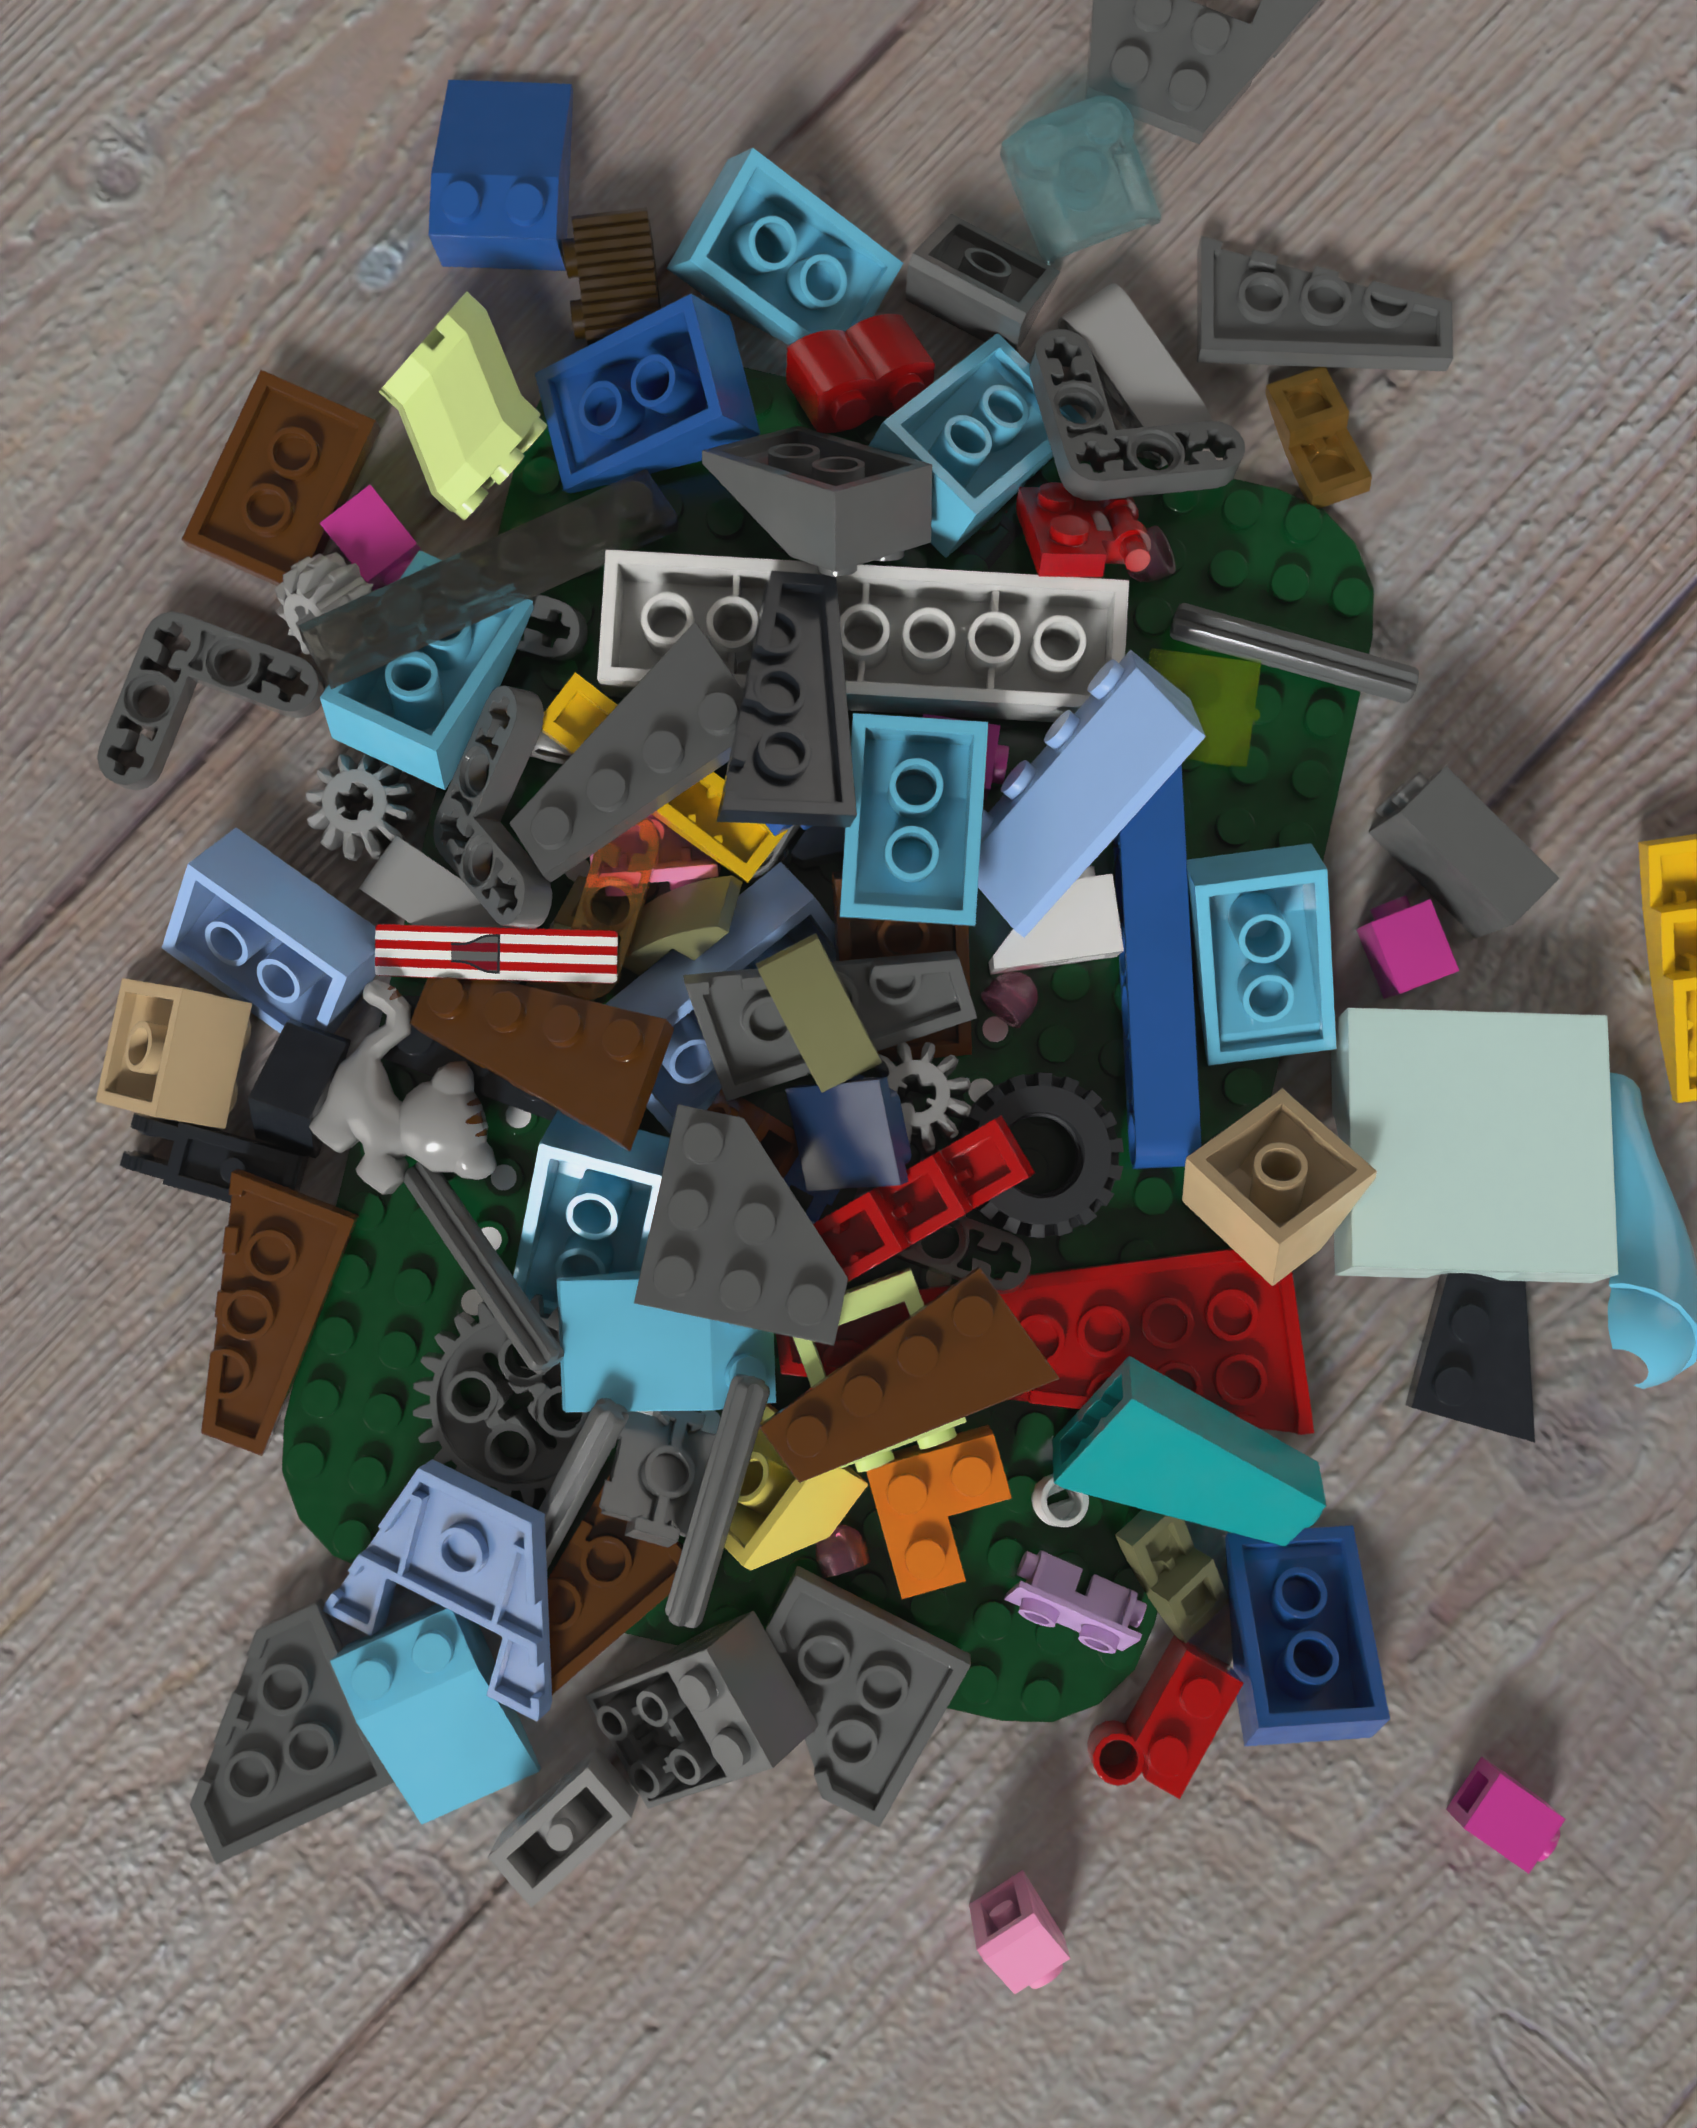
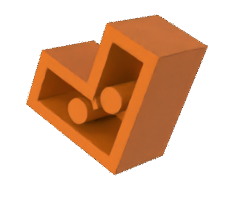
M989 1425L957 1433L955 1438L934 1447L920 1449L919 1445L894 1451V1460L866 1471L902 1599L965 1582L966 1579L948 1516L1012 1498L995 1436Z

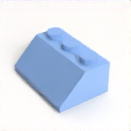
M234 828L187 864L162 949L230 998L252 1003L251 1013L279 1033H281L286 1022L293 1019L334 1034L362 996L365 985L373 981L376 975L375 926L238 828Z

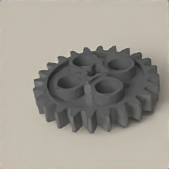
M536 1294L530 1302L560 1345L558 1307L551 1315L544 1313L542 1295ZM482 1301L478 1304L480 1322L477 1323L469 1314L463 1311L454 1318L461 1336L459 1337L446 1330L440 1331L435 1336V1340L445 1354L428 1352L420 1361L435 1374L434 1376L418 1379L413 1386V1389L430 1396V1401L418 1405L413 1410V1416L432 1419L433 1424L419 1437L420 1443L439 1441L442 1449L433 1460L441 1464L452 1460L457 1465L456 1471L466 1476L469 1475L482 1484L495 1487L497 1491L509 1497L513 1495L514 1491H520L524 1503L533 1507L537 1500L539 1488L543 1487L546 1493H548L590 1412H582L581 1419L574 1422H565L553 1414L550 1407L551 1396L562 1392L561 1363L559 1362L543 1374H537L533 1370H527L519 1366L513 1357L512 1342L485 1302ZM487 1352H491L496 1356L500 1369L506 1379L493 1366L488 1365L485 1360ZM477 1378L487 1385L490 1391V1403L488 1406L474 1407L463 1399L460 1390L463 1379ZM529 1390L534 1399L528 1406V1409L521 1406L513 1410L509 1406L508 1400L514 1394V1391L519 1394ZM535 1421H538L547 1433L554 1436L557 1441L555 1447H549L544 1442L542 1433ZM504 1431L520 1433L526 1438L529 1445V1455L523 1459L507 1457L501 1452L498 1445L499 1434Z

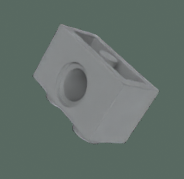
M595 1747L499 1834L488 1858L532 1908L632 1818L639 1795L603 1753Z

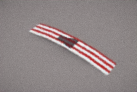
M378 924L375 927V974L378 976L451 977L454 979L606 984H613L617 981L618 934L616 931Z

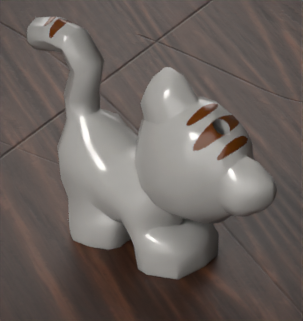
M379 980L367 983L363 990V998L368 1004L381 1009L387 1015L386 1024L366 1035L356 1051L339 1064L330 1084L326 1101L313 1118L309 1128L322 1142L339 1153L352 1148L360 1141L363 1144L365 1155L357 1166L356 1172L364 1182L382 1195L393 1194L403 1183L405 1171L409 1169V1163L404 1157L406 1155L414 1158L431 1172H454L461 1178L474 1180L486 1178L495 1172L497 1162L493 1149L487 1143L488 1124L482 1103L474 1093L473 1071L466 1061L450 1062L438 1068L431 1081L419 1084L406 1095L403 1102L399 1101L393 1092L381 1059L391 1048L411 1034V1006L395 987Z

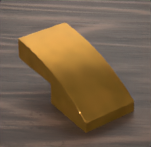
M1317 367L1266 385L1265 394L1277 433L1292 472L1307 503L1320 509L1369 492L1372 474L1347 429L1349 410L1327 368Z

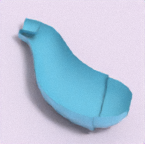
M1610 1073L1618 1275L1610 1277L1609 1280L1611 1292L1608 1302V1330L1612 1349L1632 1352L1647 1365L1649 1371L1647 1379L1640 1384L1634 1385L1641 1389H1646L1670 1381L1696 1362L1697 1263L1683 1217L1652 1142L1644 1116L1640 1088L1632 1079L1622 1074Z

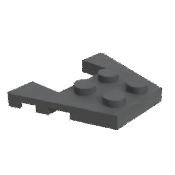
M1092 0L1085 99L1200 145L1251 86L1252 80L1272 57L1275 58L1287 45L1292 34L1304 20L1314 14L1319 8L1321 0H1261L1251 24L1191 0Z

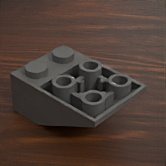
M754 1611L707 1629L594 1689L585 1696L597 1717L600 1729L609 1738L629 1774L632 1786L640 1794L648 1809L772 1769L818 1727L816 1720Z

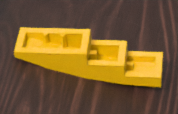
M575 672L544 712L541 731L570 754H573L618 705ZM712 772L652 813L658 820L746 883L749 882L788 831L785 830L774 836L766 824L716 822L725 780L715 772Z
M1697 834L1638 842L1642 909L1649 973L1672 1100L1676 1103L1697 1101Z

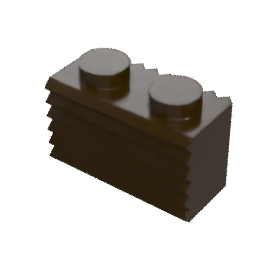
M647 207L571 217L574 238L563 239V252L568 279L579 278L581 299L570 300L571 318L575 339H586L588 346L661 309L652 230Z

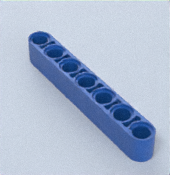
M1181 764L1113 839L1116 901L1124 951L1119 954L1128 1144L1133 1169L1185 1167L1186 1157L1201 1147Z

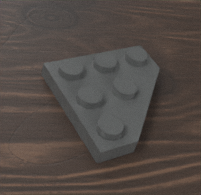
M678 1104L634 1303L834 1346L848 1281L844 1271L745 1119Z
M797 1565L767 1621L766 1633L818 1724V1727L805 1738L815 1768L814 1776L822 1799L880 1828L969 1670L971 1654Z
M322 1598L262 1625L256 1630L243 1673L236 1690L232 1692L216 1734L214 1749L204 1775L199 1779L190 1802V1807L216 1865L394 1783L356 1723L330 1660L343 1649V1645L329 1614L323 1611L324 1602Z

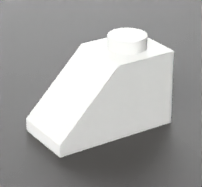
M1089 866L1025 938L1014 929L1011 931L988 962L990 975L1113 958L1122 953L1124 948L1113 874L1095 876L1094 866Z

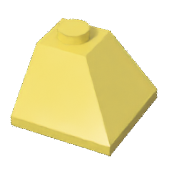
M769 1403L766 1404L761 1423L779 1410ZM759 1428L724 1547L743 1567L753 1570L831 1536L868 1486V1483L849 1466L844 1468L838 1467L799 1483Z

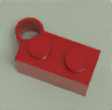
M1173 1635L1126 1722L1122 1723L1116 1720L1104 1721L1097 1725L1090 1733L1087 1749L1098 1776L1106 1783L1120 1786L1135 1781L1142 1773L1146 1781L1180 1799L1243 1686V1681L1229 1664L1190 1642L1184 1643ZM1113 1740H1123L1131 1744L1129 1756L1118 1765H1108L1099 1760L1101 1750L1107 1743Z

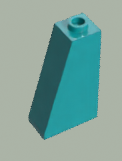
M1130 1356L1124 1360L1052 1439L1053 1482L1064 1489L1281 1546H1286L1304 1528L1312 1526L1327 1506L1318 1461Z

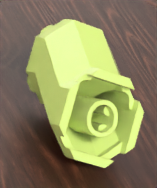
M467 291L379 391L399 411L431 494L450 512H455L463 521L485 499L489 493L487 490L495 482L499 485L509 476L525 455L522 453L534 443L548 426L539 418L541 414L521 395L487 310Z

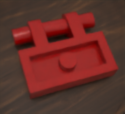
M1058 482L1045 483L1040 487H1019L1016 513L1039 577H1103L1105 564H1125L1127 569L1133 572L1142 571L1149 565L1151 539L1144 524L1137 521L1138 509L1133 497L1086 501L1073 496L1064 488L1062 483Z

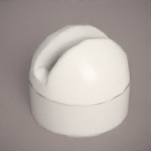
M1050 1474L1035 1485L1031 1495L1033 1509L1037 1516L1048 1525L1057 1527L1074 1526L1085 1516L1089 1505V1496L1067 1490L1069 1499L1047 1505V1497L1064 1490V1488L1053 1482V1474Z

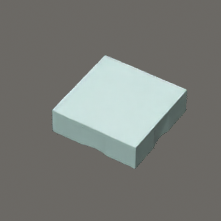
M1347 1008L1335 1020L1336 1049L1331 1050L1332 1114L1335 1119L1338 1137L1377 1171L1375 1180L1334 1232L1335 1275L1428 1278L1447 1273H1470L1505 1281L1593 1283L1618 1275L1607 1015Z

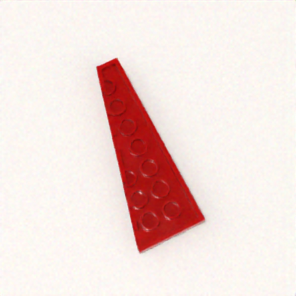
M1232 1248L1030 1274L1025 1284L1015 1292L999 1294L1060 1378L1009 1400L1081 1409L1124 1360L1130 1356L1259 1429L1290 1432L1297 1435L1315 1433L1292 1272L1271 1286ZM954 1284L918 1289L924 1306ZM905 1301L839 1325L834 1346L814 1342L826 1376L907 1319L910 1315ZM776 1334L781 1374L807 1377L793 1337Z

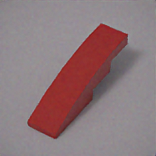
M1001 1115L907 1169L909 1182L902 1185L876 1187L813 1225L844 1271L848 1281L967 1214L972 1209L1029 1178L1035 1172Z

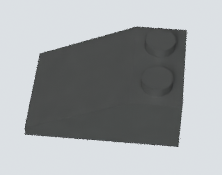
M794 426L702 450V464L790 557L818 566V572L828 576L851 575L857 571V565L873 560H898L904 557L905 550L931 542L932 464L826 433H820L802 426Z

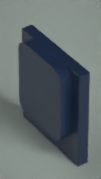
M887 1077L849 1080L823 1093L817 1084L792 1086L786 1089L807 1191L895 1186L909 1182L905 1165L910 1162L911 1150L902 1106L897 1092L889 1088Z

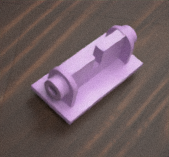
M1042 1550L1037 1555L1028 1551L1025 1552L1019 1564L1017 1575L1027 1579L1026 1583L1020 1581L1004 1597V1600L1020 1606L1018 1613L1022 1617L1046 1627H1055L1056 1623L1075 1630L1080 1633L1078 1637L1080 1642L1104 1653L1113 1654L1116 1652V1649L1124 1651L1140 1641L1142 1634L1128 1628V1625L1137 1628L1146 1611L1147 1605L1137 1600V1592L1094 1574L1084 1596L1075 1592L1083 1570L1082 1568Z

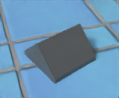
M950 214L912 253L908 263L906 301L983 342L988 341L995 334L999 333L1018 352L1061 271L965 220Z

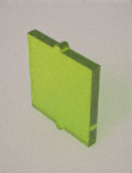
M1151 648L1148 664L1190 698L1206 736L1186 759L1224 766L1247 767L1252 725L1260 718V712L1255 709L1261 663Z

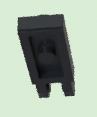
M134 1113L130 1127L147 1136L173 1140L172 1151L169 1161L154 1157V1155L136 1150L133 1152L124 1151L120 1166L163 1179V1185L231 1203L232 1195H229L232 1171L238 1168L299 1192L309 1155L198 1124L178 1123L168 1119Z

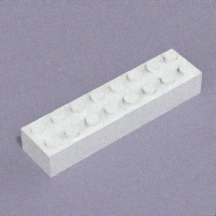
M606 550L597 680L605 696L626 697L695 621L744 691L765 585L771 571L821 574L818 572V566L804 561ZM861 564L857 565V571L851 575L836 576L847 707L851 711L919 715L924 713L936 716L1055 722L1067 710L1075 714L1090 697L1091 693L1088 692L1089 684L1108 661L1114 659L1119 663L1125 656L1129 580L1039 577L1038 575Z

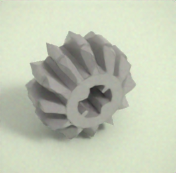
M337 552L327 556L319 553L313 558L306 557L291 566L292 570L283 575V582L275 588L276 596L281 602L280 607L276 611L280 617L287 621L290 628L287 635H293L297 638L305 655L314 653L317 661L324 666L334 662L341 666L382 604L373 597L371 589L374 584L366 583L361 578L359 566L356 563L346 565L344 559Z
M347 753L339 754V774L335 775L324 767L317 769V776L327 784L325 790L312 789L305 792L306 799L309 802L323 807L313 812L307 818L308 825L315 830L326 829L322 835L321 844L331 851L343 844L344 856L349 860L357 861L362 855L364 846L373 858L380 859L385 852L382 839L387 837L392 841L395 836H398L406 841L404 835L395 828L397 822L409 824L416 821L415 812L404 806H399L415 796L414 788L408 783L397 784L402 770L389 764L380 768L379 760L372 756L364 754L357 767L352 757ZM366 796L373 802V807L371 811L361 810L357 817L350 812V806L352 802L362 803Z
M904 1042L898 1044L896 1048L899 1062L897 1067L887 1057L879 1055L882 1063L875 1066V1068L882 1077H887L889 1088L895 1090L900 1097H905L908 1084L916 1083L920 1093L931 1092L933 1099H927L924 1112L915 1113L911 1103L901 1104L909 1145L911 1134H919L923 1151L931 1153L935 1150V1138L932 1129L935 1128L949 1141H953L957 1137L958 1130L947 1116L967 1118L970 1114L971 1106L964 1101L950 1097L962 1095L969 1091L971 1084L969 1078L964 1077L947 1080L946 1077L954 1071L958 1064V1059L954 1055L944 1058L936 1067L931 1064L935 1053L934 1044L926 1042L922 1048L920 1060H912L910 1047Z

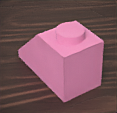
M1023 1870L969 1904L976 1949L983 1961L1014 1994L1027 1986L1036 1989L1048 1984L1060 1974L1063 1969V1963L1071 1959L1064 1935Z

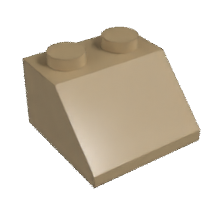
M122 978L95 1102L153 1117L225 1129L228 1114L234 1108L238 1096L236 1077L242 1051L246 1048L251 1035L249 1016L252 1003L179 987Z
M1282 1088L1186 1157L1182 1201L1273 1286L1322 1249L1375 1180L1377 1171Z

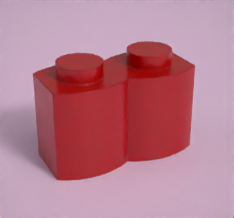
M881 314L869 317L856 323L846 331H818L798 339L787 347L786 383L816 431L820 433H837L851 430L868 421L874 415L891 416L934 381V361L904 317L899 314Z

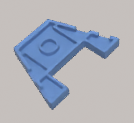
M432 1459L417 1469L379 1524L380 1530L366 1550L358 1554L347 1570L349 1572L347 1578L340 1588L332 1592L325 1602L323 1611L372 1636L386 1625L396 1583L499 1634L502 1637V1642L486 1696L537 1722L550 1710L552 1704L545 1514Z

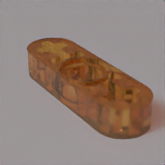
M647 817L637 823V825L641 827L639 837L649 842L646 854L634 853L627 870L630 873H641L637 887L625 878L601 875L604 862L613 868L618 867L622 854L620 846L613 844V841H611L594 853L571 930H583L586 925L591 930L616 931L621 936L617 953V981L613 984L593 983L592 986H587L583 983L563 982L567 989L578 997L585 999L602 997L612 991L621 979L661 850L660 832L656 825ZM606 886H614L621 889L627 895L630 902L628 916L617 925L602 923L593 912L592 903L594 896L600 889Z

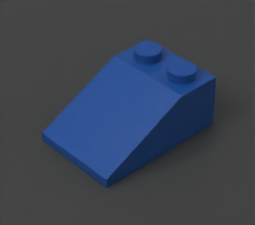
M448 80L431 171L428 232L442 267L566 271L563 239H567L573 112L572 84Z
M689 294L535 373L563 490L568 493H575L702 461V450L760 435L731 318L693 294Z
M1353 1525L1304 1528L1286 1546L1235 1533H1227L1225 1545L1233 1670L1244 1683L1237 1695L1244 1747L1372 1738L1390 1720Z

